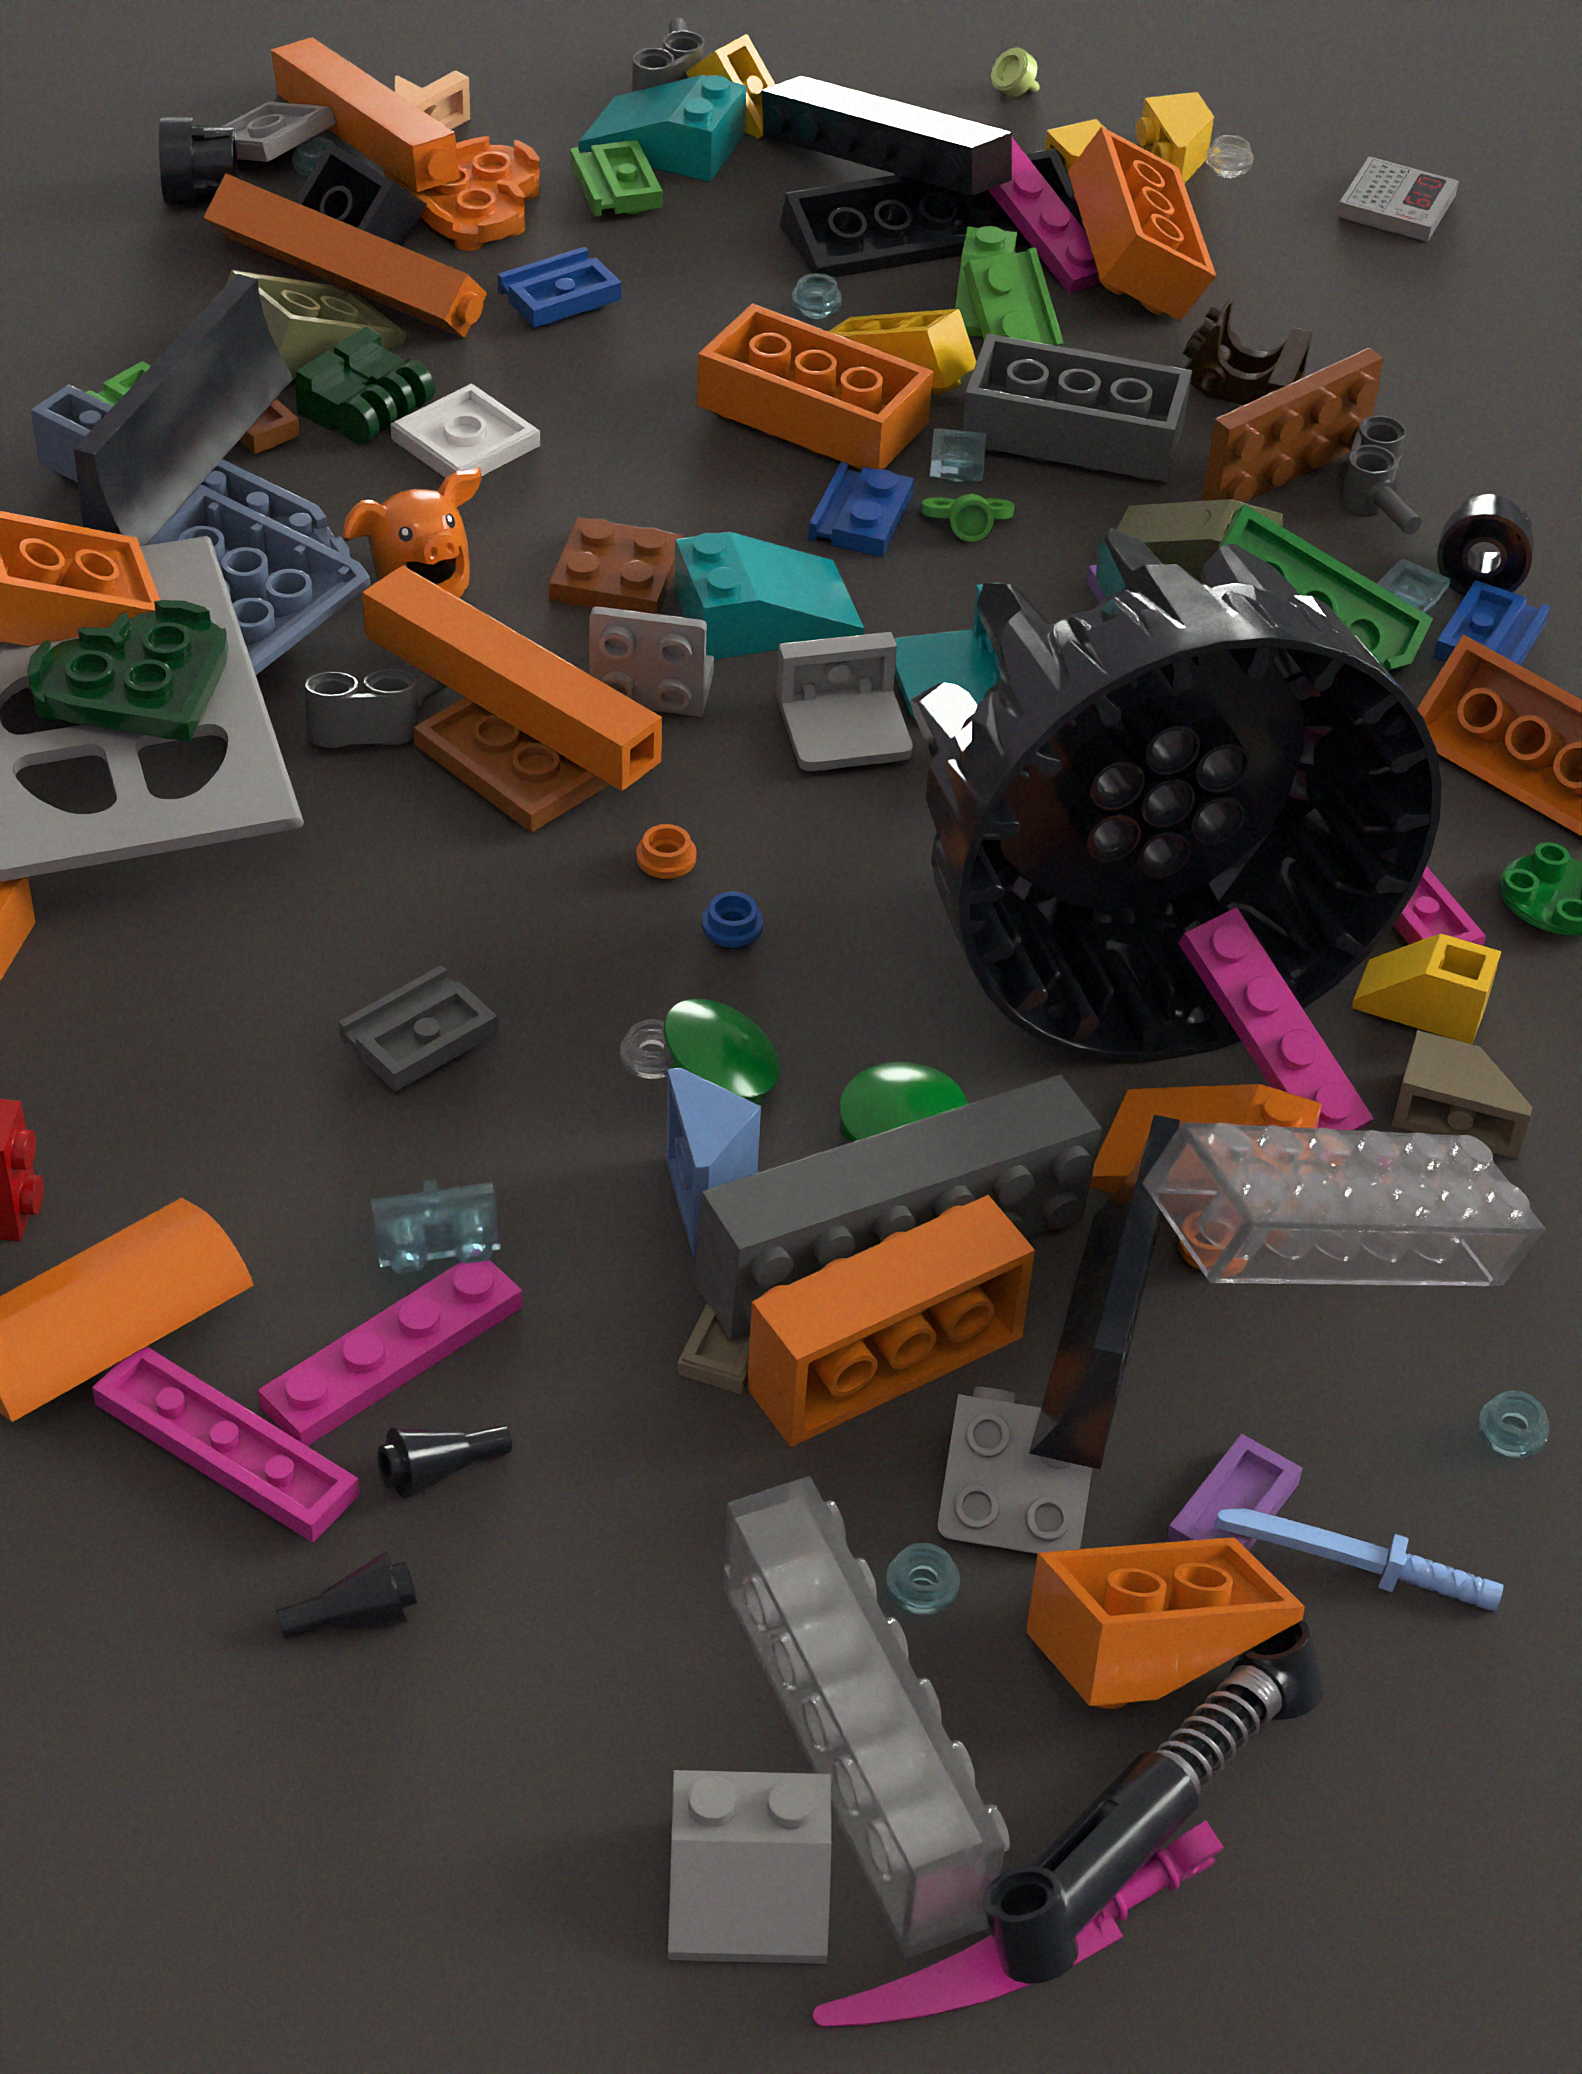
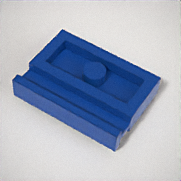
M586 247L497 274L498 292L501 295L507 294L509 296V303L534 328L541 325H550L557 320L584 311H593L603 305L621 300L622 282L597 258L590 259Z
M840 462L809 522L808 540L816 542L820 536L832 539L831 546L883 558L913 497L915 478L897 475L889 470H875L863 467L861 473L848 470V463Z
M1475 580L1437 639L1433 658L1446 662L1464 634L1521 666L1546 625L1551 606L1543 603L1540 609L1526 605L1527 598Z

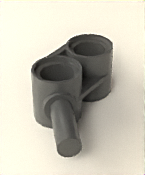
M681 18L673 19L669 24L670 33L663 39V49L646 48L637 51L633 55L632 92L687 79L686 71L704 59L705 41L703 37L698 33L688 31L685 20Z
M1370 416L1363 419L1360 423L1349 453L1340 502L1350 513L1359 516H1376L1384 512L1405 534H1413L1420 528L1422 519L1396 494V486L1393 483L1398 477L1406 439V428L1400 421L1389 416Z
M382 669L368 674L364 680V693H358V681L349 674L342 672L315 674L305 682L307 738L314 745L324 748H340L355 744L380 743L384 745H397L407 743L414 739L413 727L418 725V711L423 707V702L448 687L428 674H424L416 679L412 673L405 670Z

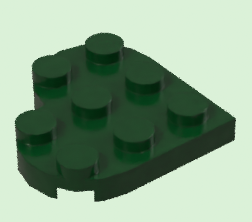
M180 600L154 601L155 611L141 613L131 619L124 612L118 616L109 628H79L78 639L63 641L54 647L51 646L48 639L30 656L27 670L35 712L41 718L48 720L61 719L71 723L190 742L226 666L228 642L225 627L222 629L218 624L210 620V610L204 606Z

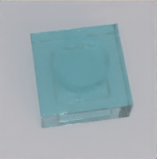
M934 428L929 477L945 478L954 482L966 480L982 482L987 433Z
M1401 558L1377 585L1429 615L1447 596L1450 579Z

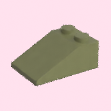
M231 270L226 284L227 286L237 274L258 279L259 295L269 331L283 361L295 379L296 370L328 350L334 353V346L364 327H368L380 334L381 346L387 350L404 344L407 337L403 330L349 287Z

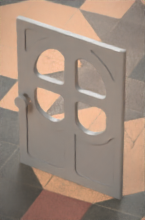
M203 536L140 547L160 600H180L204 606L210 610V620L218 624L222 629L225 627L227 632L228 655L226 666L192 738L215 735L227 742V752L219 770L206 785L192 795L179 799H160L149 793L137 753L145 746L177 740L88 725H77L16 735L5 730L0 719V882L299 829L303 826L304 821L210 537ZM79 637L50 642V644L54 647L63 641L78 639ZM7 642L0 643V710L11 696L29 687L27 670L30 656L40 645L25 646ZM84 756H99L107 764L116 802L110 808L98 813H69L33 796L18 781L16 774L20 769L31 765Z

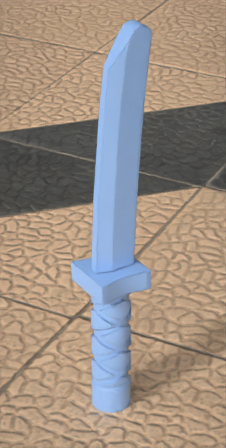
M1245 1508L1221 1510L1215 1520V1526L1220 1530L1282 1545L1380 1574L1381 1578L1378 1588L1393 1592L1397 1580L1400 1579L1433 1592L1437 1591L1439 1594L1447 1595L1450 1598H1458L1460 1601L1468 1602L1471 1605L1475 1604L1477 1607L1492 1612L1496 1611L1502 1596L1503 1584L1488 1579H1481L1480 1576L1475 1577L1474 1574L1465 1573L1459 1569L1454 1570L1453 1567L1444 1566L1438 1562L1433 1563L1432 1560L1423 1559L1417 1555L1412 1556L1411 1553L1406 1554L1409 1538L1397 1534L1394 1535L1390 1547L1387 1549L1335 1532Z

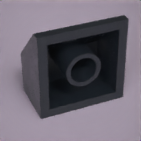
M332 142L328 143L294 201L399 246H403L427 206V203Z

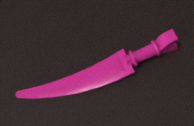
M1207 1821L1190 1829L1165 1849H1159L1076 1937L1079 1949L1078 1958L1073 1966L1123 1938L1113 1918L1118 1921L1125 1920L1128 1909L1165 1887L1171 1891L1178 1889L1180 1881L1188 1880L1213 1866L1216 1861L1213 1856L1222 1851L1223 1845ZM991 1935L971 1947L916 1973L865 1992L821 2004L814 2009L812 2017L814 2022L822 2027L860 2026L922 2018L985 2003L1033 1984L1016 1982L1005 1975Z

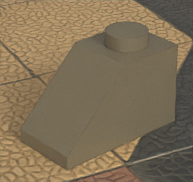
M1417 1030L1391 1126L1518 1160L1533 1107L1480 1046Z

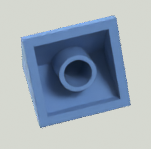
M683 1068L667 1069L665 1159L692 1256L696 1257L702 1191L758 1173L761 1106Z

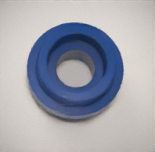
M735 891L724 892L715 896L704 910L702 930L704 935L717 945L729 948L743 947L755 942L760 937L763 931V915L754 899L747 894Z

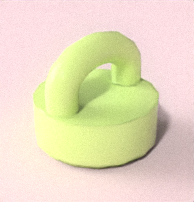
M1021 48L1008 49L998 57L992 68V84L1005 96L1011 98L1020 96L1027 90L1032 93L1038 92L1040 85L1035 81L1038 69L1036 60Z

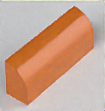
M180 1198L0 1296V1414L14 1422L254 1286L243 1259L221 1226L203 1209L184 1198Z

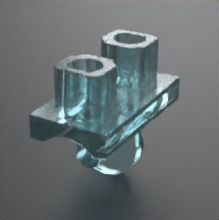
M436 1179L422 1181L423 1192L371 1200L380 1267L391 1266L397 1274L420 1271L428 1263V1260L455 1256L465 1264L488 1261L492 1256L493 1250L501 1249L495 1192L492 1182L438 1190Z

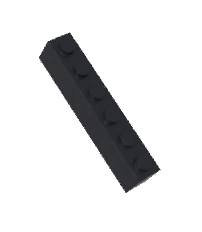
M803 76L761 90L763 137L970 196L1012 180V132Z

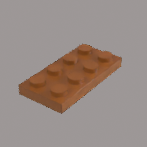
M1367 348L1216 418L1202 501L1233 499L1246 503L1349 453L1360 423L1363 419L1373 414L1375 399L1380 388L1379 379L1384 357Z

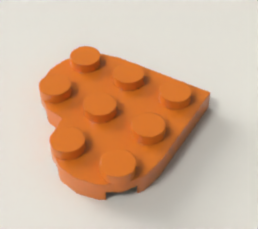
M490 136L456 143L460 178L420 192H416L383 169L385 177L427 203L420 217L435 231L447 238L454 239L455 247L463 251L478 250L485 242L522 234L525 231V200L536 198L540 194L539 157L533 148L518 140H514V148L505 145H490Z

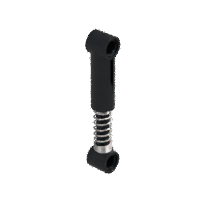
M1304 1620L1238 1655L1239 1659L1232 1666L1231 1674L1220 1683L1216 1692L1208 1695L1205 1704L1195 1709L1193 1716L1184 1720L1180 1729L1172 1732L1169 1741L1160 1744L1157 1751H1147L1138 1755L1031 1866L1017 1867L1006 1871L990 1882L983 1894V1906L999 1962L1005 1975L1016 1982L1035 1984L1053 1980L1068 1971L1078 1958L1079 1945L1076 1937L1191 1817L1199 1805L1200 1785L1211 1784L1213 1780L1212 1772H1222L1225 1767L1224 1760L1234 1759L1237 1755L1236 1747H1246L1249 1742L1248 1735L1258 1734L1261 1729L1260 1726L1269 1723L1272 1719L1286 1720L1297 1718L1318 1706L1323 1697V1686L1310 1629ZM1216 1698V1702L1211 1704L1212 1700ZM1204 1710L1205 1713L1202 1716H1199L1201 1711ZM1190 1723L1193 1724L1190 1729H1186ZM1253 1725H1256L1254 1730L1248 1731ZM1180 1735L1181 1738L1175 1741L1176 1737ZM1242 1736H1244L1242 1742L1236 1743ZM1232 1748L1231 1753L1229 1755H1225ZM1220 1760L1219 1766L1213 1768V1766ZM1208 1773L1206 1780L1201 1781V1779Z

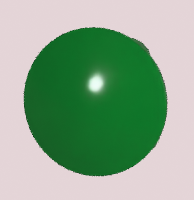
M1544 842L1535 847L1533 854L1517 858L1503 869L1499 879V891L1503 901L1513 913L1527 923L1545 931L1563 935H1582V861L1571 858L1568 850L1557 843Z
M689 999L676 1004L667 1014L664 1021V1036L670 1053L675 1059L671 1069L683 1068L755 1104H759L767 1092L776 1084L780 1073V1064L776 1050L759 1026L741 1012L717 1001Z
M912 1062L883 1063L860 1072L845 1087L840 1100V1131L846 1139L855 1142L968 1105L961 1088L950 1077L932 1067Z

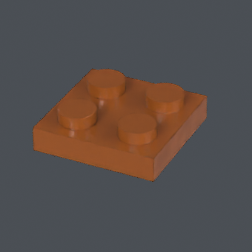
M577 517L550 579L549 600L590 608L597 606L659 614L674 577L675 539L683 538L684 535L664 532L656 528H640L611 523L604 519Z

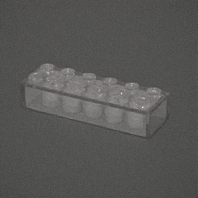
M1183 1122L1142 1182L1210 1283L1503 1286L1546 1230L1529 1208L1530 1202L1527 1196L1519 1188L1512 1185L1493 1162L1491 1150L1482 1141L1470 1135L1458 1136L1420 1132L1397 1133L1378 1132L1375 1130L1356 1131L1328 1128L1280 1127L1276 1125L1254 1126Z
M807 1476L727 1503L723 1590L814 1774H831V1808L907 1959L989 1928L983 1906V1894L990 1882L1001 1875L1004 1852L1010 1848L1009 1834L1003 1817L996 1806L993 1804L985 1806L974 1786L975 1773L973 1764L965 1746L959 1740L951 1742L940 1722V1703L932 1684L925 1677L920 1679L916 1677L908 1661V1645L899 1622L894 1617L885 1618L876 1601V1584L867 1562L861 1557L854 1559L845 1543L846 1531L838 1507L832 1500L824 1502L812 1478Z

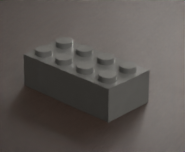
M987 334L965 392L961 444L978 447L987 452L1000 451L1027 456L1037 461H1054L1081 466L1090 471L1103 470L1130 475L1140 480L1167 482L1185 421L1192 370Z

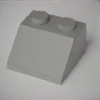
M674 1770L668 1960L827 1964L831 1870V1774Z

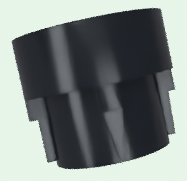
M194 117L160 118L159 166L161 188L165 203H198L199 194L217 192L225 174L238 178L237 143L234 127L196 126Z
M1471 494L1469 499L1463 502L1462 507L1449 517L1441 532L1437 551V564L1446 584L1464 597L1475 580L1509 592H1514L1519 588L1529 574L1534 550L1532 524L1527 511L1521 512L1515 503L1499 495L1487 494L1475 497ZM1481 542H1488L1495 545L1499 551L1487 553L1476 550L1473 546Z

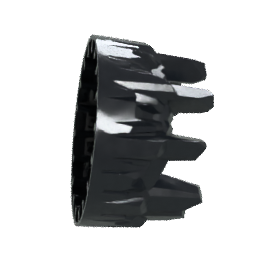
M1110 529L1098 545L1096 580L1105 600L1094 610L1066 615L1056 623L1050 624L1016 586L1012 584L984 583L977 602L978 614L999 659L1000 680L989 688L984 699L978 705L969 692L958 685L945 682L934 685L910 699L914 717L933 758L929 764L925 799L937 831L933 842L931 858L935 878L934 883L967 961L988 998L1011 1022L1038 1040L1070 1053L1104 1060L1153 1061L1186 1057L1222 1048L1240 1041V1038L1179 945V941L1186 932L1236 907L1302 1009H1305L1337 986L1363 962L1395 925L1418 887L1430 859L1440 821L1442 781L1437 750L1424 718L1399 684L1327 604L1313 596H1301L1276 568L1235 543L1220 547L1203 565L1199 582L1193 575L1177 564L1163 565L1140 539Z

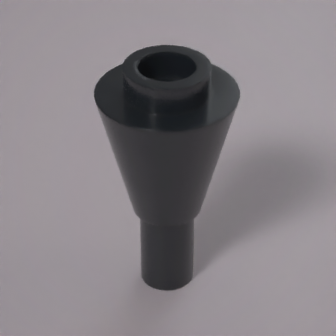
M505 1425L466 1434L462 1431L390 1428L386 1435V1444L378 1447V1467L387 1487L395 1486L399 1495L406 1499L469 1466L472 1461L510 1453L512 1450V1439Z
M385 1551L323 1590L321 1596L278 1609L276 1612L282 1634L286 1639L329 1624L332 1627L405 1623L408 1622L405 1607L417 1604L418 1599L406 1561L392 1565L389 1554Z

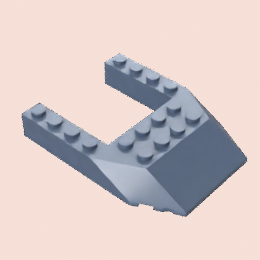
M68 384L31 409L38 463L78 482L74 448L113 406ZM223 459L148 544H159L203 536L211 538L256 675L370 586V576L359 561L350 557V548L342 537H335L327 526V517L318 505Z

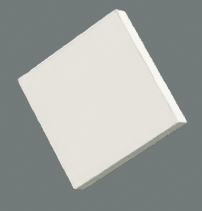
M469 384L391 423V439L443 477L458 471H470L477 467L481 468V476L539 447L540 430L475 385Z

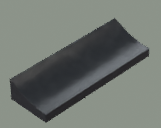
M1056 148L1025 153L1085 230L1082 225V217L1077 201L1073 196L1074 191L1070 178ZM900 175L788 192L785 195L779 225L799 249L814 281L962 256L967 227L981 228L993 226L1003 231L1017 232L1016 246L1030 244L989 190L970 196Z
M237 274L74 448L83 527L136 537L140 546L148 545L214 470L218 463L293 380L269 331L263 313L257 278Z
M1159 1115L1153 1116L1147 1141L1133 1170L1122 1186L1094 1215L1029 1454L1101 1470L1160 1227L1180 1120Z

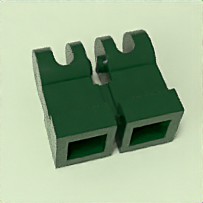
M364 327L334 346V353L328 350L296 370L297 414L330 431L337 427L348 439L357 444L368 442L378 435L379 430H386L391 426V423L409 415L415 407L424 405L435 395L434 380L428 369L417 360L407 359L405 361L381 346V335L368 327Z

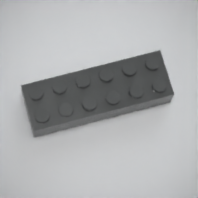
M1060 1074L702 1191L694 1284L707 1305H710L716 1319L729 1340H733L750 1334L752 1301L760 1298L771 1288L796 1282L820 1271L833 1260L839 1258L847 1259L880 1244L893 1233L907 1232L938 1218L951 1207L964 1206L986 1195L991 1197L1025 1238L1050 1229L1065 1228L1076 1220L1083 1218L1102 1127Z

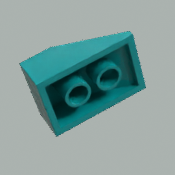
M700 75L617 95L579 140L578 150L591 152V146L638 140L651 168L711 182L745 136L747 85L731 82L723 76Z
M733 532L704 533L694 537L675 539L674 593L685 618L706 622V655L714 656V659L779 650V644L864 635L865 628L833 560Z

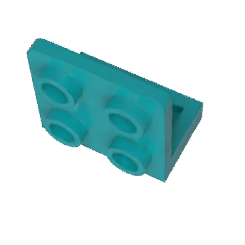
M983 584L977 585L972 629L894 638L897 645L895 676L912 717H914L910 699L936 684L945 682L958 685L969 692L978 705L984 699L989 688L1000 680L999 659L978 614L977 602Z

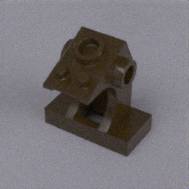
M1228 298L1221 310L1214 306L1210 307L1205 317L1210 319L1212 323L1205 319L1200 328L1197 327L1182 351V354L1189 358L1184 369L1192 370L1190 384L1207 397L1246 405L1302 379L1305 375L1312 331L1292 327L1287 341L1278 348L1268 352L1254 351L1241 345L1239 336L1231 331L1230 319L1234 299ZM1220 345L1226 346L1230 351L1221 350Z

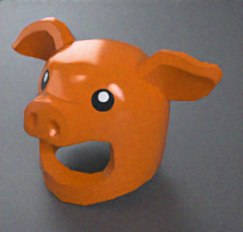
M477 467L470 471H458L446 476L438 491L428 489L401 491L391 495L381 505L374 500L360 501L353 506L346 517L342 532L343 540L349 541L356 537L368 536L370 552L378 581L402 565L406 567L407 562L416 561L424 564H435L444 561L452 564L455 567L453 575L437 586L460 599L469 585L470 559L466 532L457 507L471 499L478 490L482 480L481 468Z

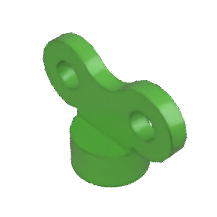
M975 494L962 495L957 499L932 497L926 498L921 502V513L923 515L934 518H949L955 535L968 542L979 541L986 537L993 527L994 519L1013 517L1015 504L1011 501L995 498L984 499L980 495Z

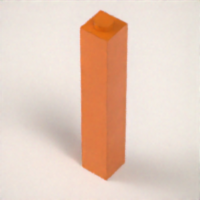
M313 37L271 49L276 90L279 96L289 103L328 106L332 108L336 124L328 128V130L413 190L420 192L460 178L455 132Z
M225 174L203 217L226 238L339 286L349 287L358 294L462 338L466 337L471 325L479 319L482 313L483 301L487 292L467 273L231 175Z
M402 565L362 592L366 638L620 791L625 790L661 762V716Z

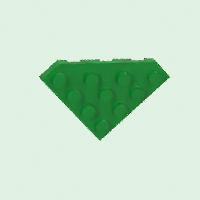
M1244 504L1235 513L1218 549L1226 544H1237L1276 568L1301 596H1313L1327 604L1389 674L1402 671L1412 664L1433 620L1432 617Z

